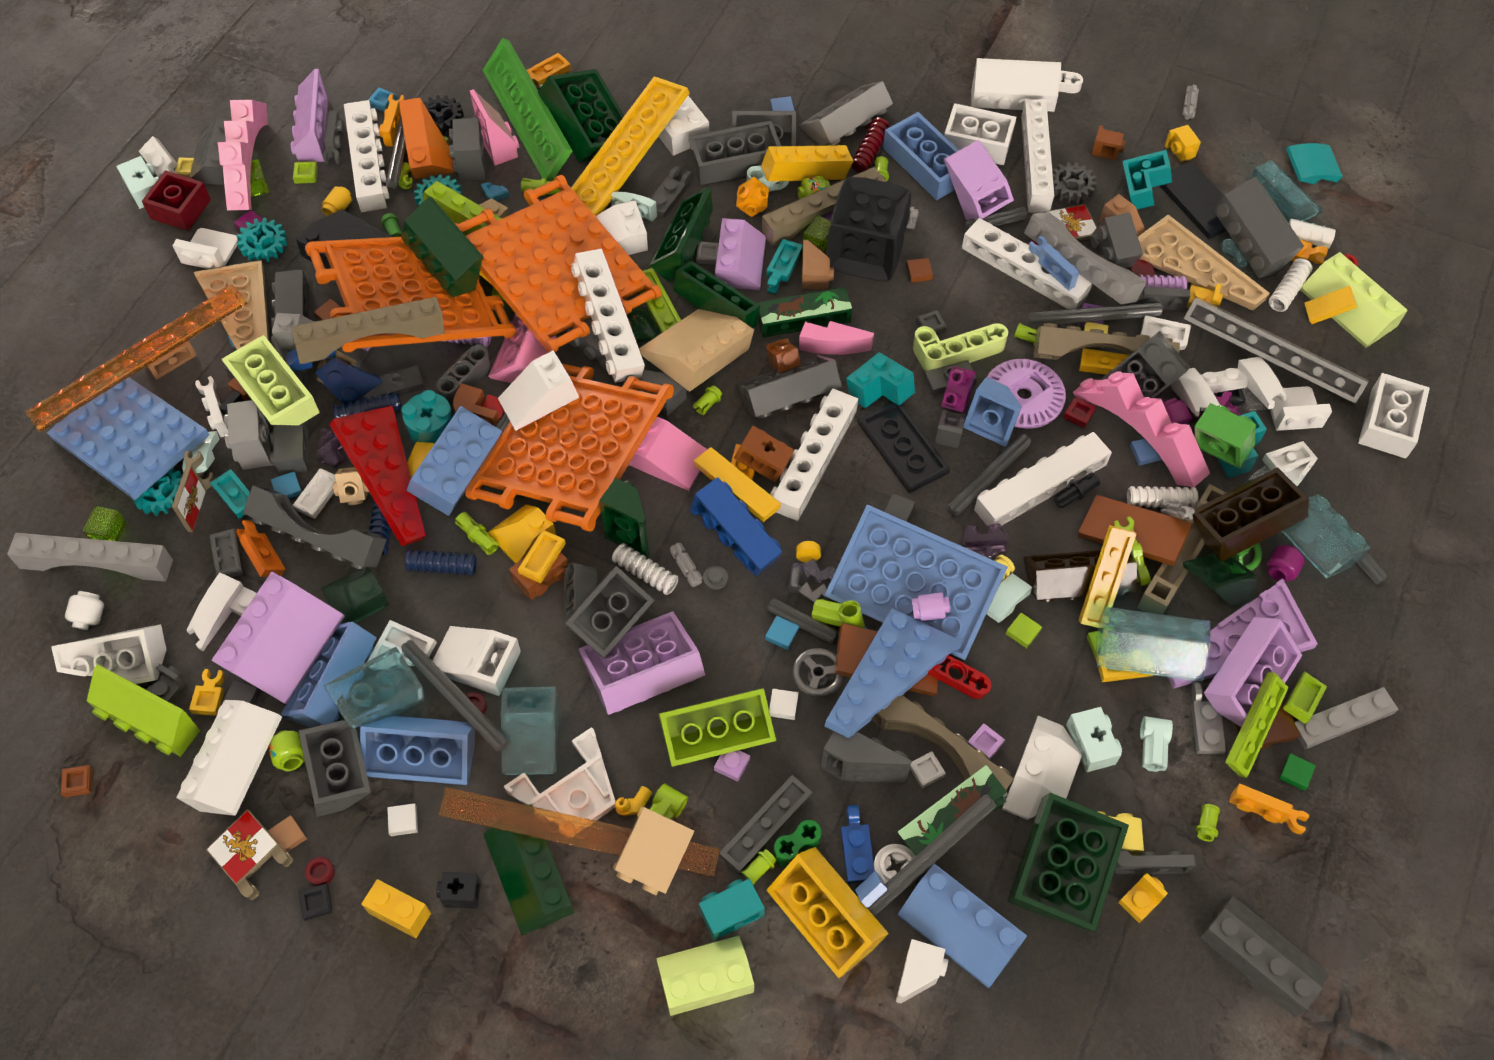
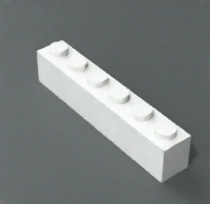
M1094 432L1087 436L1082 435L1073 444L1067 447H1060L1052 456L1041 458L1029 469L1023 468L1015 477L1009 480H1002L992 490L981 492L977 497L974 510L988 528L993 531L1070 487V483L1077 482L1090 472L1094 473L1107 465L1112 452Z

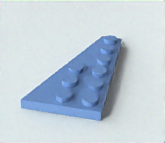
M892 608L826 719L825 727L850 738L870 722L874 715L886 709L896 697L903 695L924 678L934 666L941 664L950 653L957 651L963 641Z

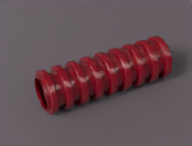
M879 117L873 120L862 140V144H860L853 157L851 167L855 171L861 173L868 170L871 166V162L884 141L885 130L891 127L887 120Z

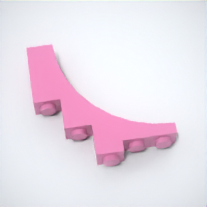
M230 100L232 121H224L226 142H218L220 165H223L227 210H252L250 192L252 153L259 130L263 126L268 125L266 103L255 100Z
M1115 372L1108 379L1104 380L1086 379L1080 383V387L1073 391L1074 396L1107 409L1139 432L1159 454L1177 485L1195 487L1210 474L1190 425L1171 423L1162 399L1144 397L1133 373Z

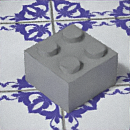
M253 400L227 404L228 414H224V421L228 434H225V443L228 449H232L234 461L239 462L242 470L271 466L270 425L266 417Z

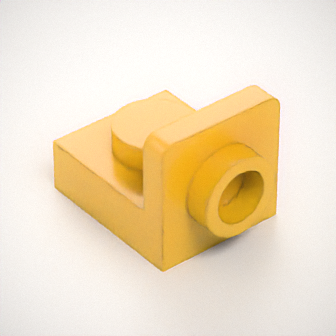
M1217 283L1214 291L1191 285L1190 299L1186 308H1190L1193 300L1197 297L1219 307L1223 297V293H1219L1222 284Z
M1146 873L1118 903L1140 923L1168 893L1157 878L1151 877Z

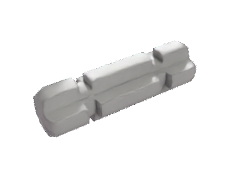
M1195 84L1186 88L1182 114L1186 120L1195 117L1199 92Z
M1165 502L1161 513L1190 521L1193 519L1192 514L1195 513V510L1185 505Z
M681 543L672 545L670 553L677 560L676 563L684 576L688 578L687 581L690 586L696 587L703 582V578L700 572L696 570V566L688 553L685 552Z

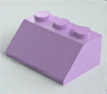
M722 218L715 276L734 289L760 291L766 236L745 220Z

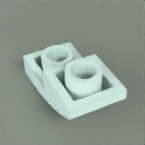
M613 192L611 194V207L617 204L636 201L642 218L653 221L657 217L656 201L627 192Z
M217 431L208 432L210 435L191 451L192 458L197 456L198 451L204 457L202 464L195 469L196 473L206 471L214 461L215 457L212 450L220 440ZM185 458L183 459V466H182L183 472H184L185 467H186Z
M1012 573L1000 583L987 615L998 623L1014 611L1015 606L1020 601L1030 595L1033 587Z

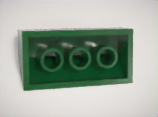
M709 187L681 201L649 265L668 282L675 280L676 270L694 257V250L703 238L702 233L710 224L709 219L713 212V204Z
M428 197L404 221L401 238L451 297L475 291L483 256L432 197Z
M532 804L504 815L483 835L521 936L574 914V910Z

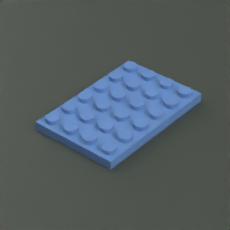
M122 372L113 377L107 384L93 393L90 398L47 432L53 441L134 500L181 461L187 450L192 451L210 435L204 427Z
M867 504L824 596L841 604L849 600L856 601L860 604L863 615L883 623L892 608L914 618L913 598H918V595L943 592V597H949L950 613H945L946 618L921 622L963 641L961 647L957 651L950 653V655L965 661L1008 567Z

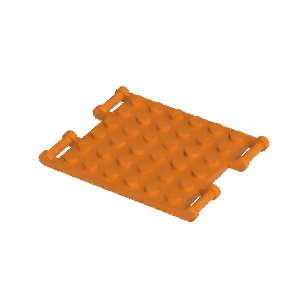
M563 175L555 177L553 181L534 190L530 188L524 191V198L530 206L497 221L492 210L487 208L473 218L459 224L455 223L462 233L484 222L487 224V226L466 235L483 256L480 271L548 353L553 350L557 352L559 347L580 336L585 337L590 334L588 325L582 321L590 318L591 315L588 316L586 313L585 298L580 296L578 290L579 281L577 277L573 276L571 270L575 253L597 249L603 250L626 315L631 313L633 308L662 296L659 286L654 285L570 188ZM557 188L560 191L541 201L537 199L538 197L547 194ZM642 290L646 291L629 301L625 300ZM571 327L574 328L573 330L563 334L562 336L556 339H552V337H554L555 335Z
M401 237L312 241L305 245L306 253L311 257L316 270L315 277L319 284H327L331 280H336L346 306L332 309L329 313L331 318L437 297L442 311L445 334L426 338H418L400 333L370 335L345 343L341 346L344 352H352L356 348L504 336L505 338H511L517 333L515 326L508 319L503 308L504 302L500 296H485L480 282L477 280L475 291L451 297L442 288L438 280L429 273L421 260L415 256L410 247L403 242ZM319 253L326 254L331 269H325ZM492 310H495L501 324L497 323Z
M561 363L567 374L574 375L569 377L579 398L516 431L511 422H509L468 485L466 497L471 500L480 499L499 504L504 509H510L513 506L516 494L551 503L546 511V519L548 521L569 523L580 526L582 530L591 532L595 528L596 519L601 512L600 498L615 478L620 480L667 399L673 396L674 387L670 384L659 385L641 381L638 377L629 376L624 385L619 387L592 381L594 376L592 367L584 366L581 368ZM484 485L503 490L504 492L502 495L481 490V487ZM562 507L585 512L586 514L584 517L560 510Z

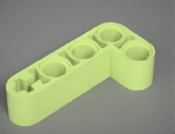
M997 323L940 341L932 328L922 326L915 331L913 351L925 371L964 361L971 363L1001 353L1005 348L1008 329L1004 325Z

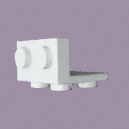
M199 228L191 242L176 239L172 246L181 263L213 269L226 266L237 246L238 239L236 235Z
M1308 386L1283 388L1287 395L1286 400L1282 401L1277 396L1272 399L1275 401V406L1270 409L1276 431L1323 428L1332 413L1330 404L1317 405L1313 390Z

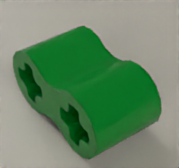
M805 820L798 825L797 830L793 834L779 837L774 845L776 863L780 867L786 868L797 854L813 847L818 848L821 840L820 825L816 821ZM783 848L786 851H789L791 849V854L789 855L786 852L781 854V850Z

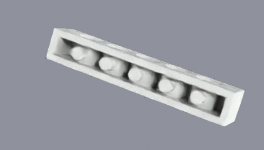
M1025 99L1021 122L1028 213H1044V211L1051 210L1054 198L1046 100Z
M369 100L344 104L356 198L361 213L387 208L386 199H390L387 186H384L387 180L385 170H381V167H385L383 155L379 154L383 150L380 138L377 139V136H380L378 123H374V121H378L376 109H371Z
M978 218L964 234L962 249L1067 309H1078L1089 296L1092 283L1079 274L1075 287L1068 291L1038 263L1039 257L1029 251L1028 244L1023 243L981 218Z
M597 249L575 253L574 263L571 264L572 274L579 281V294L584 296L586 313L588 316L591 315L593 320L592 330L594 335L599 337V349L601 354L606 357L608 374L613 376L615 383L626 381L629 376L641 378L645 364L603 250Z
M833 388L828 396L823 397L820 404V412L813 415L809 432L805 431L803 433L799 450H794L789 468H785L780 476L781 483L778 487L775 486L770 494L781 503V507L776 513L799 521L857 412L858 398Z

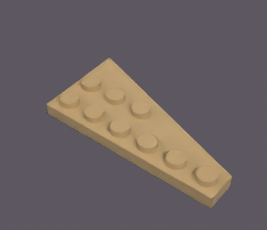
M1166 215L1138 236L1143 255L1138 260H1145L1161 271L1178 276L1179 278L1185 276L1187 282L1213 291L1217 283L1222 284L1219 293H1223V298L1250 310L1257 308L1270 295L1268 291L1170 215Z
M262 260L194 272L197 281L236 350L262 335L270 342L265 274Z

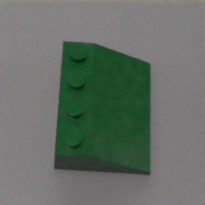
M597 69L548 76L538 90L539 96L551 112L579 163L590 161L594 158L624 117Z
M1051 792L1041 799L1007 902L1033 913L1095 932L1129 825Z

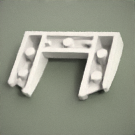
M1262 357L1239 360L1237 369L1228 368L1225 371L1206 372L1202 375L1195 368H1190L1171 384L1173 391L1185 402L1195 416H1199L1200 411H1205L1210 403L1216 406L1220 405L1214 393L1247 387L1268 409H1272L1275 406L1273 398L1277 396L1280 400L1285 401L1287 396L1278 378Z
M219 573L201 600L187 628V632L190 635L195 632L200 639L196 643L199 650H205L231 612L242 616L257 593L243 587L241 582Z

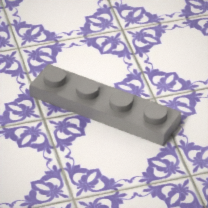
M1383 687L1314 714L1306 724L1300 720L1295 722L1301 735L1298 740L1304 749H1308L1395 714L1399 709Z

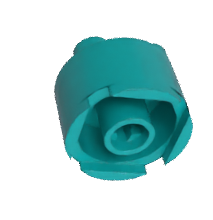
M425 390L422 394L412 397L402 407V417L413 443H436L453 418L448 401L432 390Z

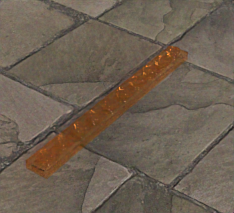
M233 284L28 409L25 411L26 415L39 432H42L247 304L245 298Z
M449 787L445 788L438 815L444 818L619 857L632 829ZM689 842L677 870L714 877L720 849Z

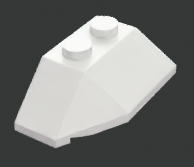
M1040 716L1037 717L1014 781L1006 797L1007 802L1003 805L1002 810L1029 820L1036 816L1041 799L1051 792L1065 799L1067 798L1082 754L1062 725Z

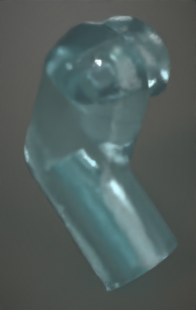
M1232 239L1223 240L1221 244L1222 251L1235 259L1237 268L1246 267L1248 264L1247 260Z

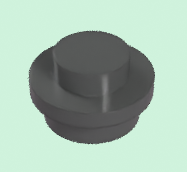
M720 566L707 568L703 574L704 584L711 590L722 589L728 582L727 571Z

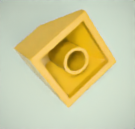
M527 504L487 532L499 543V548L515 564L528 554L542 530L556 535L554 523L548 521L546 515L538 507Z

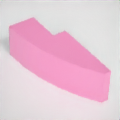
M832 321L829 322L827 328L805 322L799 337V350L827 355H845L871 351L874 333Z

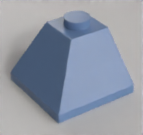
M986 377L976 389L963 428L1006 447L1022 406L1008 386Z

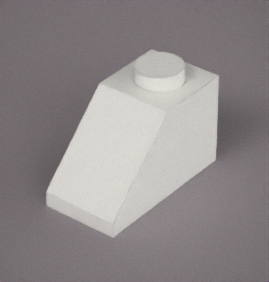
M911 940L895 1002H905L935 985L939 976H945L948 959H944L945 949L917 940Z

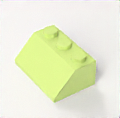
M739 936L656 958L670 1016L754 993V981Z

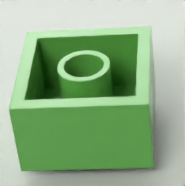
M1210 403L1195 425V439L1200 450L1239 469L1255 446L1256 424L1246 416H1238L1231 413L1225 406H1216Z

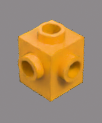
M755 177L749 179L738 187L736 206L750 217L763 212L768 205L769 188Z

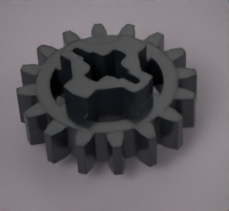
M437 95L434 100L429 97L428 103L423 101L442 135L445 134V131L449 132V129L453 128V119H463L462 117H464L460 102H456L455 98L449 100L448 95H445L444 98H440Z

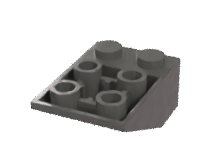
M1159 331L1100 380L1108 379L1115 372L1133 373L1143 396L1154 398L1185 374L1190 366Z
M834 731L823 749L821 769L843 781L906 783L912 761L899 750L892 751L885 747L880 740L874 737L868 738L860 734L859 731L850 738Z

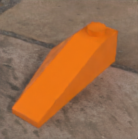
M421 98L399 101L409 165L414 180L428 178L430 175L438 176L439 174L454 173V158L450 157L449 145Z

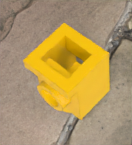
M1189 125L1169 130L1164 146L1166 148L1170 147L1173 154L1182 162L1196 157L1201 142Z

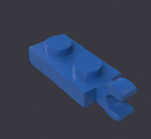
M849 805L846 810L848 826L841 827V838L847 884L862 883L875 869L869 825H860L859 806Z

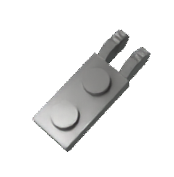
M1193 682L1191 687L1193 702L1191 704L1196 753L1224 755L1226 746L1222 715L1215 711L1210 702L1202 701L1201 684Z

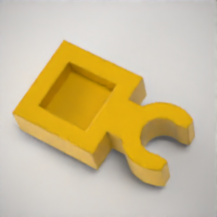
M209 669L203 671L202 679L204 686L196 685L189 708L192 714L218 715V710L221 707L225 693L223 688L219 687L225 681V674L222 670H218L217 676L214 679H210L212 673Z

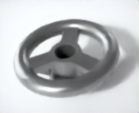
M822 648L809 649L800 654L794 662L792 669L793 679L798 688L804 693L816 697L834 693L841 686L844 676L836 675L835 681L830 686L823 688L828 682V676L834 674L836 654ZM810 657H826L834 665L824 667L823 665L816 664ZM803 663L809 668L807 676L809 686L804 683L800 675ZM819 672L822 675L816 676L814 673Z

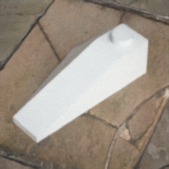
M161 624L52 646L57 672L84 677L92 676L95 666L99 664L134 684L158 680L159 671L156 667L159 664L162 665L167 650Z

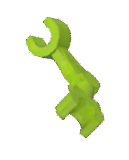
M1127 517L1128 526L1126 527L1120 526L1118 520L1114 521L1115 527L1134 531V520L1131 517ZM1135 539L1130 553L1137 562V582H1140L1142 586L1151 583V578L1144 563L1141 544L1137 543Z

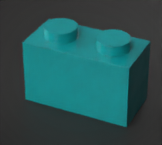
M750 878L745 881L739 879L730 883L727 886V890L719 894L717 892L709 893L699 903V912L714 941L765 915V908Z

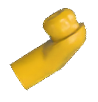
M641 786L634 798H618L615 803L616 812L622 816L637 815L641 806L645 807L653 792L647 787Z

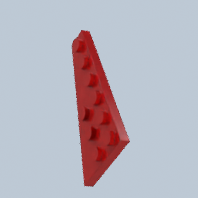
M393 406L333 419L329 425L401 546L422 541L426 534L416 496L406 491L411 476Z

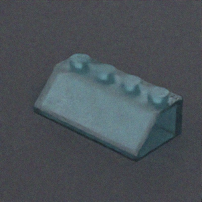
M1111 607L1104 608L1099 619L1097 667L1203 681L1210 648V621Z

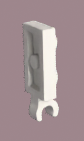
M152 136L139 150L140 154L147 163L151 164L158 177L165 170L176 173L174 168L178 164L159 139Z
M211 376L208 377L209 384L206 386H202L200 381L197 380L195 384L198 391L205 395L202 398L203 405L206 411H210L211 414L207 416L212 430L217 429L220 437H223L225 434H228V429L219 408L221 403L216 392V383Z

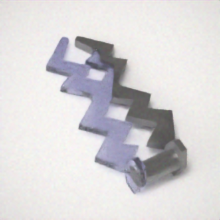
M814 559L804 564L793 563L790 565L788 593H800L813 604L820 596L824 600H831L824 596L827 591L824 584L812 592L807 582L801 587L799 579L800 573L803 572L806 579L812 574L817 584H820L828 577L832 580L836 572L832 564L823 571H820Z

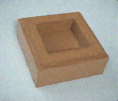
M291 815L268 830L287 852L307 839Z

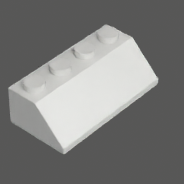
M977 58L971 89L972 107L1023 110L1025 99L1046 100L1047 111L1054 112L1059 92L1061 62Z
M225 700L219 708L218 715L211 729L207 732L206 739L199 753L195 756L193 765L186 779L182 782L181 789L176 798L200 812L236 816L282 716L245 701Z

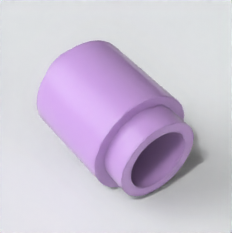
M943 592L918 595V598L912 599L914 619H921V621L946 618L945 613H950L949 597H943Z

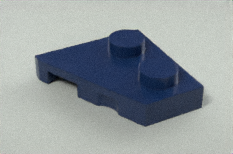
M333 358L315 372L341 403L345 402V404H349V401L356 402L357 399H360L383 382L379 375H372L363 371L362 368L347 365L344 361Z

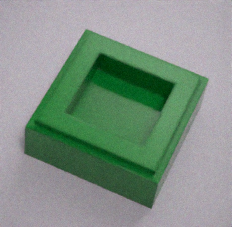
M1290 753L1286 758L1279 779L1305 791L1316 765Z

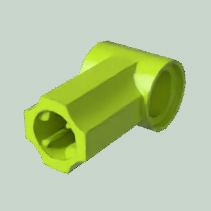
M817 599L813 605L812 618L819 622L839 627L842 623L861 628L865 626L860 604L856 601L849 600L841 604Z
M664 783L655 794L650 810L673 820L685 808L688 797Z

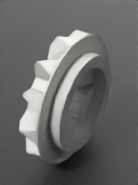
M890 844L883 847L877 853L874 860V869L886 884L897 874L895 870L888 871L891 867V858L896 864L904 863L901 867L902 869L916 856L906 846Z

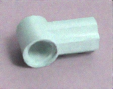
M1144 716L1140 728V738L1143 740L1142 767L1148 771L1158 772L1167 769L1168 744L1170 743L1173 729L1171 720Z

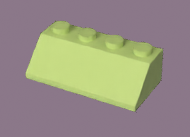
M1341 252L1326 260L1300 288L1306 296L1313 300L1351 286L1358 308L1331 318L1365 348L1398 327L1407 312L1404 306Z
M264 335L222 358L223 363L271 425H300L320 413L313 396Z

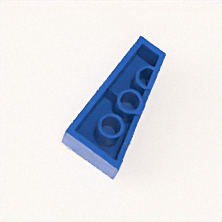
M717 477L695 494L689 511L694 516L699 514L704 520L702 524L708 530L714 529L717 532L719 541L724 546H732L735 549L733 550L734 556L756 577L778 560L782 554L781 546L775 538H770L764 531L763 524L750 515L746 504L741 500L738 501L732 494L731 487Z

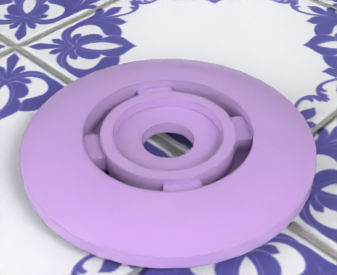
M1029 359L1009 360L997 365L987 376L994 381L1008 386L1022 406L1014 427L1030 429L1045 426L1055 420L1064 407L1066 392L1063 382L1051 368L1040 362ZM1020 389H1027L1030 391L1031 397L1023 399L1018 396L1017 392Z

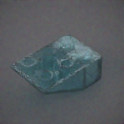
M556 686L502 688L501 733L507 738L508 743L501 750L502 775H519L523 773L556 774L559 697Z

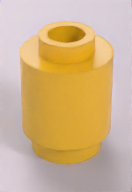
M335 186L322 202L321 211L326 216H329L341 209L346 210L352 202L350 191L345 187Z

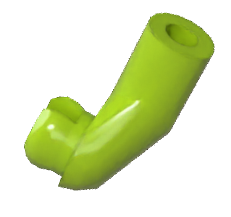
M407 162L402 163L398 183L400 188L406 190L410 189L413 183L412 177H408L411 169Z

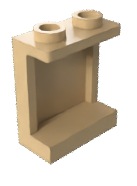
M641 806L637 814L636 823L613 869L618 871L616 877L628 883H632L633 879L644 883L642 889L654 895H657L658 891L666 894L694 830Z

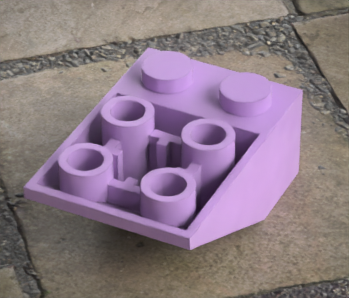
M980 140L944 158L966 220L983 219L1014 201L1007 179Z

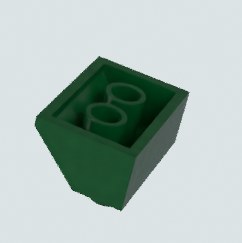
M615 478L599 500L605 538L617 545L627 544L634 551L640 552V555L646 556L647 560L649 548L646 520L638 490L632 483L628 481L623 482Z

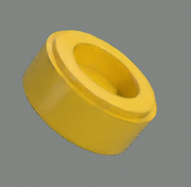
M804 541L796 546V558L801 562L811 563L821 557V547L814 541Z

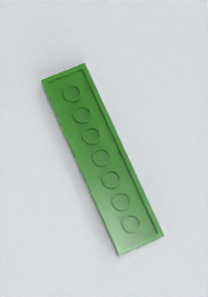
M502 38L482 71L542 178L547 179V181H553L572 153V149L548 107L539 96L536 86L509 40Z

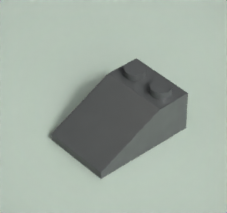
M615 566L571 615L565 625L602 658H605L654 602V599Z

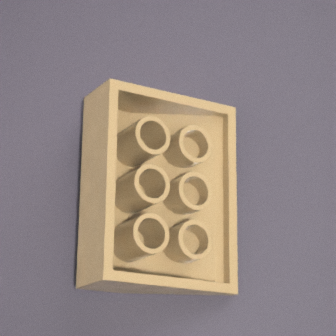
M698 309L640 347L639 351L644 358L690 392L748 351L754 329L737 317Z

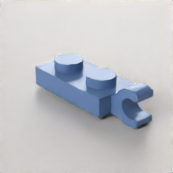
M1043 236L1038 237V245L1031 241L1028 249L1039 257L1038 263L1068 291L1074 288L1079 275L1076 267L1070 264L1058 250H1055L1049 243L1047 244V240Z

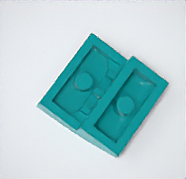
M1306 143L1286 148L1298 181L1316 184L1320 179L1338 182L1343 177L1330 145Z

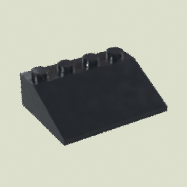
M341 209L310 224L296 241L301 256L312 262L311 257L307 255L305 245L312 241L387 238L393 236ZM319 253L325 269H331L326 254Z

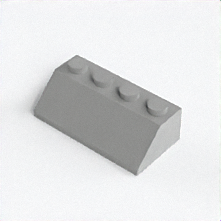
M879 81L860 86L799 126L801 130L820 146L826 144L833 146L841 141L840 137L843 135L846 137L856 132V127L859 125L862 127L869 124L873 116L878 117L886 113V108L891 106L893 102L884 82Z

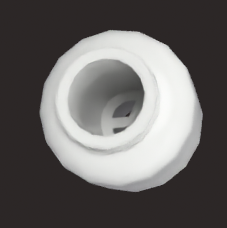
M78 591L77 595L69 598L65 619L73 622V628L88 630L89 626H96L100 623L104 603L99 600L100 596L97 594Z

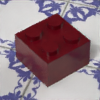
M165 170L144 197L142 203L150 219L189 231L211 199L203 182Z

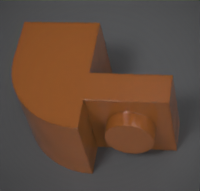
M461 383L453 399L455 413L462 406L493 426H496L499 422L497 411L482 407L485 401L483 390Z

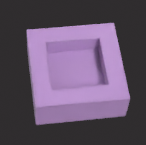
M983 723L967 744L975 750L983 751L990 760L1003 745L1005 739Z
M740 750L722 754L714 766V771L738 782L750 760V755Z

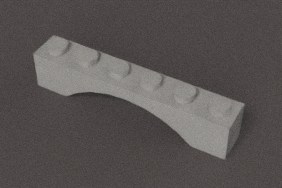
M1036 213L1032 215L1024 234L1035 242L1038 241L1039 236H1043L1047 240V244L1049 243L1070 264L1074 265L1081 276L1118 303L1137 302L1147 283L1132 271L1111 263L1087 249L1070 234L1065 224L1051 213Z
M15 533L7 553L19 569L45 571L58 566H90L117 571L141 580L164 582L167 580L173 562L172 557L163 545Z

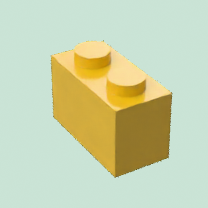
M378 879L361 904L372 916L414 938H417L431 915V912L424 903Z

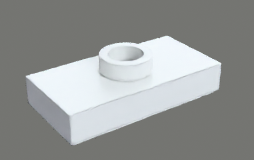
M320 468L292 505L293 508L302 514L316 519L334 494L333 482H336L335 474Z

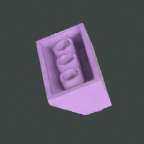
M314 69L298 86V95H295L297 109L293 111L295 126H292L294 141H291L292 154H296L298 162H324L322 155L325 151L324 138L329 100L319 69Z
M1254 617L1204 692L1216 712L1242 727L1267 672L1276 673L1285 683L1303 656L1281 619Z

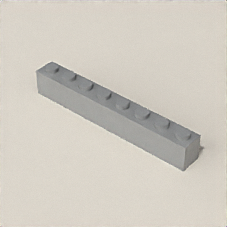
M1199 297L1193 300L1184 317L1185 320L1354 403L1358 401L1369 380Z

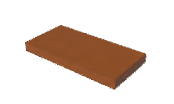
M1095 496L1078 531V537L1103 544L1109 525L1114 526V521L1118 520L1120 526L1126 527L1128 526L1127 517H1131L1134 520L1135 539L1137 543L1141 544L1143 557L1175 566L1192 528V522L1103 496Z
M842 623L839 630L834 674L851 678L878 631ZM927 674L908 691L934 697L937 694L938 680Z

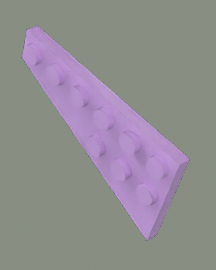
M1283 578L1273 587L1262 592L1252 602L1244 605L1224 619L1211 631H1207L1194 643L1186 646L1164 662L1163 668L1173 689L1215 677L1254 617L1281 619L1300 652L1314 649L1318 643Z

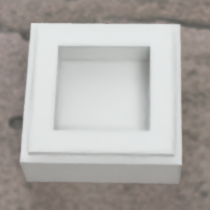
M772 689L769 708L770 716L795 720L799 692Z
M932 751L911 763L910 770L922 789L944 778L946 772Z
M415 803L388 807V830L390 836L418 833L417 806Z

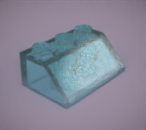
M1273 160L1254 168L1251 178L1257 176L1288 223L1291 218L1305 221L1323 211V208Z
M1316 494L1308 497V518L1282 532L1327 579L1353 567L1371 547L1366 543L1364 537L1356 533L1348 525L1347 520L1330 506L1326 498Z

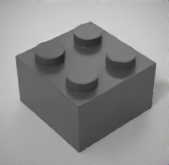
M479 117L453 119V129H449L450 141L453 142V145H449L450 157L455 158L453 160L454 173H458L460 182L486 180L485 146Z
M1130 212L1104 218L1091 234L1090 242L1096 254L1120 267L1129 270L1143 255Z

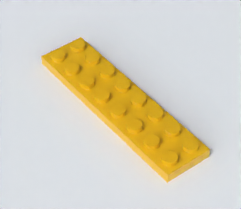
M654 76L573 184L571 189L595 216L605 210L612 200L611 194L619 191L688 97L690 92L687 87Z

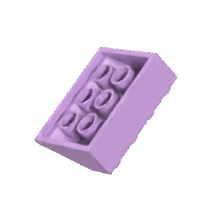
M271 572L212 661L287 705L345 615L292 582Z
M673 611L630 628L605 658H602L589 645L579 648L580 655L608 715L705 676L700 653Z

